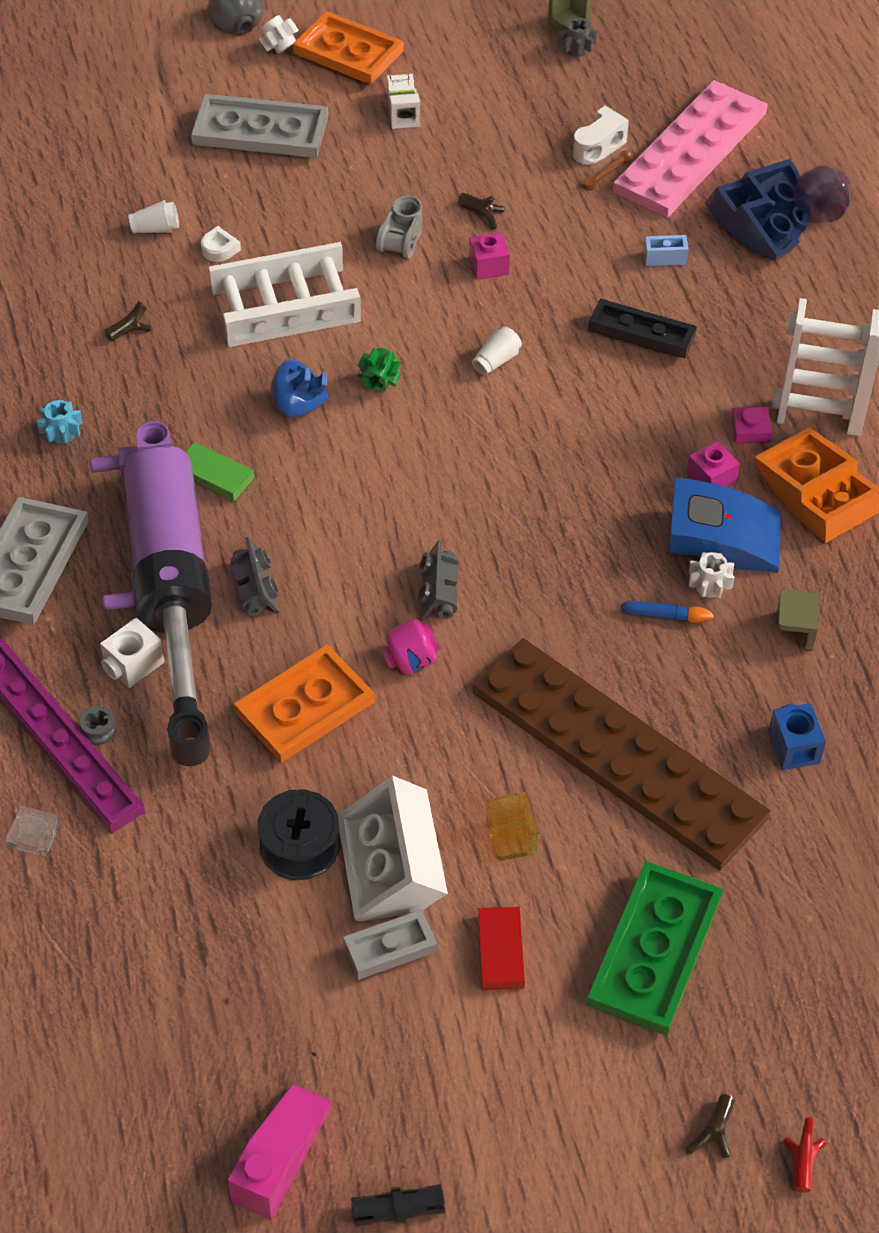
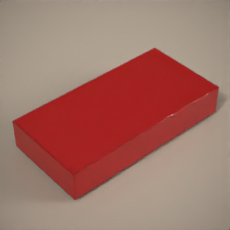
M520 907L478 908L482 990L524 989L525 977Z

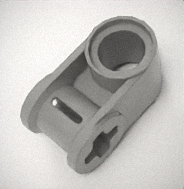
M405 195L393 202L388 216L378 232L376 241L378 252L383 253L385 250L401 253L407 259L412 257L423 229L422 204L418 198Z

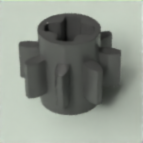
M573 18L568 23H563V30L559 31L558 44L564 45V52L568 55L582 57L587 52H592L593 44H596L597 30H591V23L586 19Z

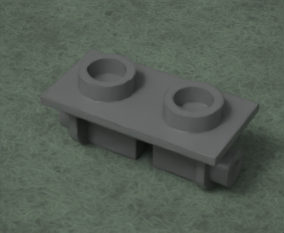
M246 537L245 541L248 549L236 550L231 558L236 582L239 585L246 583L238 587L242 608L250 616H256L262 612L263 608L270 606L277 614L280 611L276 597L280 596V592L268 568L272 567L271 559L264 547L258 548L249 537Z
M440 540L436 542L429 553L425 552L419 564V573L423 575L417 601L421 604V620L423 621L430 612L437 613L442 619H450L457 611V588L454 587L458 583L459 561L453 552H441L442 541Z

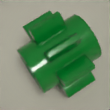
M373 348L370 355L363 353L357 365L360 368L357 376L361 378L364 386L373 391H386L389 384L396 386L401 376V373L398 371L401 362L397 361V357L393 352L385 348Z

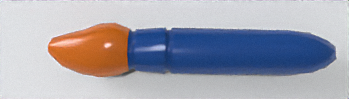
M627 601L620 606L624 612L636 616L687 620L690 623H700L714 619V615L709 610L699 606L687 608L678 605L643 601Z

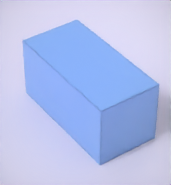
M686 235L645 237L643 253L646 266L687 265L689 248Z

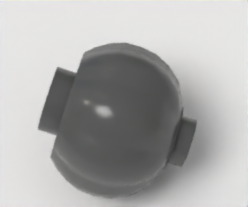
M209 0L207 6L210 20L217 29L225 33L239 32L240 34H247L259 24L264 12L263 0Z

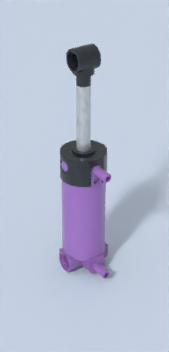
M150 421L138 428L136 446L119 447L118 455L90 459V467L93 473L111 470L121 471L125 490L133 572H131L133 592L104 595L102 601L105 610L135 607L136 617L150 630L165 633L174 712L169 717L167 725L170 753L173 760L178 764L196 766L205 761L210 754V742L204 715L197 710L188 630L203 623L211 613L212 600L208 569L204 561L192 462L187 453L178 447L171 446L170 433L165 424L158 421Z

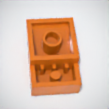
M810 427L754 457V463L780 500L813 534L825 543L879 513V487L857 472L858 461Z

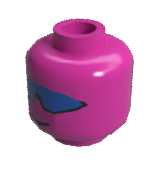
M411 619L386 632L385 641L387 646L382 648L381 651L390 669L398 666L401 673L411 675L433 664L437 659L436 651L441 648L428 622L422 625L419 620Z

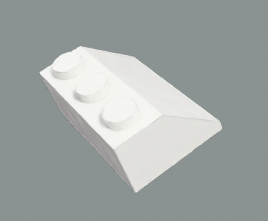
M391 776L338 813L339 831L355 920L363 922L403 916L421 909L423 911L448 894L427 789Z

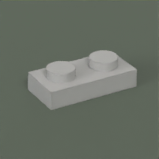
M422 909L343 937L344 947L358 980L436 953L438 945Z

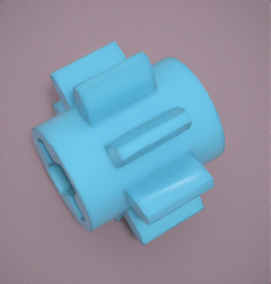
M55 400L48 403L45 408L39 409L41 418L37 420L39 434L46 433L49 443L53 441L54 443L65 444L70 442L75 436L80 435L79 425L83 424L81 411H73L72 402L69 401L67 403L63 400Z

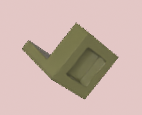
M549 0L547 23L559 32L563 30V23H568L573 18H583L590 22L592 0Z
M781 589L776 609L775 624H778L780 630L805 633V650L812 651L818 629L819 593Z

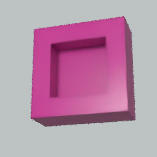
M768 407L732 408L731 421L735 443L771 442L772 429Z

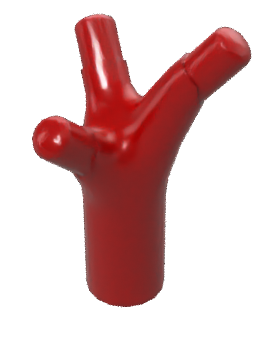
M811 1117L805 1118L799 1146L790 1137L785 1138L783 1141L794 1158L793 1190L801 1193L811 1192L814 1159L817 1153L827 1144L823 1138L812 1144L814 1119Z

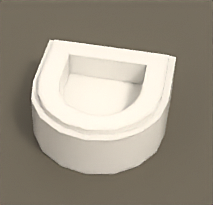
M219 226L206 233L200 242L202 255L205 259L213 262L225 261L241 251L240 241Z

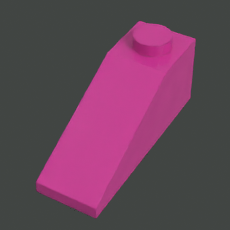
M293 1084L250 1139L228 1179L231 1202L272 1220L332 1107V1101Z

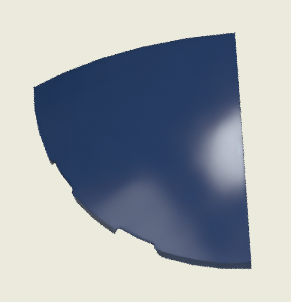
M791 159L748 171L739 181L716 187L704 203L713 216L731 235L756 253L773 261L782 258L796 247L800 242L801 233L805 231L809 221V210L804 208L802 199L806 193V188Z

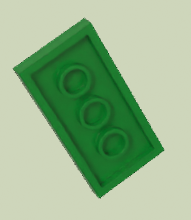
M645 861L587 997L586 1006L668 1036L722 899L724 889Z

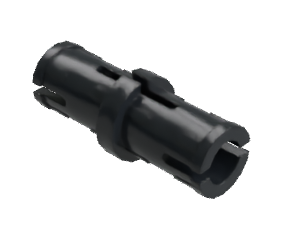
M441 1184L407 1190L393 1187L391 1192L351 1197L355 1227L389 1221L403 1224L405 1219L445 1214V1202Z

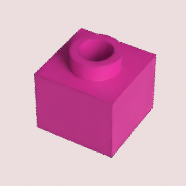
M502 232L469 237V259L477 280L509 274L510 254Z
M717 441L689 455L687 475L691 480L729 487L737 483L740 463Z

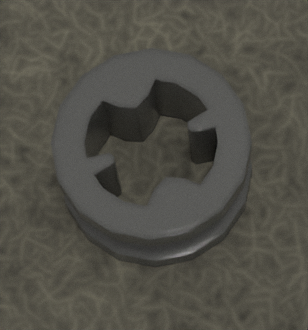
M95 705L86 708L79 717L81 732L93 745H103L114 738L116 723L114 714L109 708ZM103 721L105 723V726H101L98 724H100V722ZM91 724L98 725L95 729H91Z

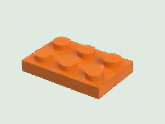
M325 11L293 43V54L370 85L403 52L402 40Z
M327 644L235 702L234 711L279 762L283 763L375 703V693Z

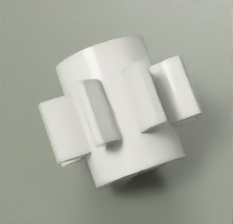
M278 15L261 27L264 36L259 40L266 51L274 48L277 54H280L291 47L296 41L293 34L298 29L291 18L283 21L281 16Z
M703 552L699 562H690L689 587H696L701 597L721 598L723 588L729 590L733 588L735 578L733 576L734 563H727L722 553Z

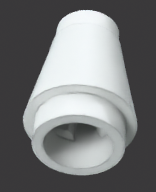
M163 200L133 214H129V223L133 234L172 233V229L179 228V218L174 202L166 203Z
M507 326L494 329L476 357L472 360L473 367L477 372L486 376L517 356L519 353L518 349L522 346L519 336Z

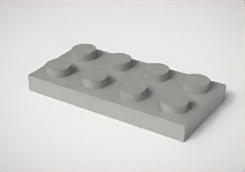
M205 94L191 134L192 145L317 158L329 117L328 106Z
M22 497L17 498L0 528V618L35 625L89 522L87 511Z

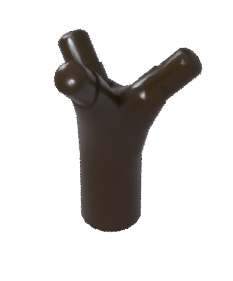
M467 193L460 195L459 205L477 211L489 222L492 230L497 229L498 226L491 212H504V206L492 204L494 202L493 196L481 199Z
M138 301L126 317L105 329L109 340L114 341L132 330L150 332V325L138 322L144 315L147 307Z
M721 1094L708 1124L700 1135L686 1146L685 1149L688 1154L694 1153L709 1141H715L718 1143L723 1158L731 1156L727 1144V1128L736 1104V1100L728 1094Z

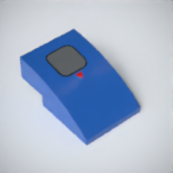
M675 477L668 553L702 556L703 552L722 553L727 563H734V569L778 573L781 511L753 496L731 488Z

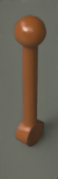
M627 149L623 150L618 159L597 175L585 178L583 181L584 189L588 191L594 190L599 180L623 162L631 161L633 157L632 152Z

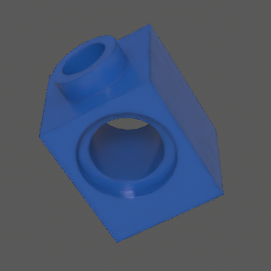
M788 704L779 709H773L768 733L782 770L820 764L826 741L812 704Z

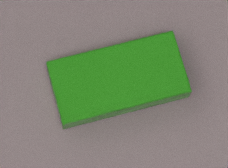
M196 442L185 451L192 462L194 483L233 502L254 479V470Z

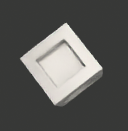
M138 618L133 619L100 643L103 660L101 661L103 669L113 680L118 678L128 688L135 685L165 662L161 639Z

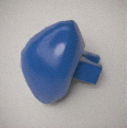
M297 359L283 360L271 382V397L275 408L285 417H299L317 409L329 398L325 390L328 374L322 372L317 377L311 369Z

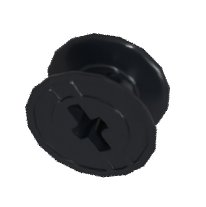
M305 789L288 790L274 796L263 806L257 819L260 855L265 865L280 877L290 880H307L325 873L335 863L340 851L338 813L329 800L319 793ZM299 829H302L300 833V839L296 840Z

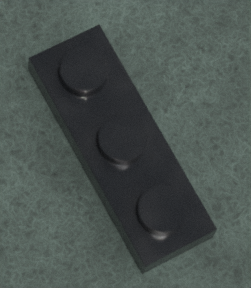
M600 298L589 319L588 331L685 359L696 337L697 326Z

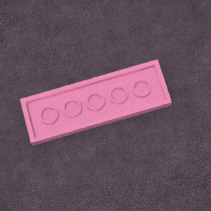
M713 80L614 182L613 192L668 218L766 114L767 103Z

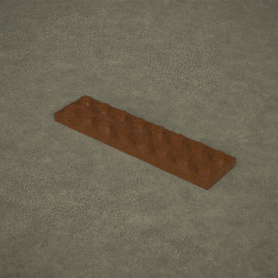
M524 638L473 684V694L719 871L725 867L769 819L771 810Z

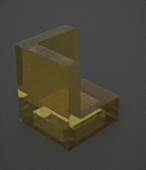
M527 792L487 799L486 823L496 858L499 861L537 854L539 832Z

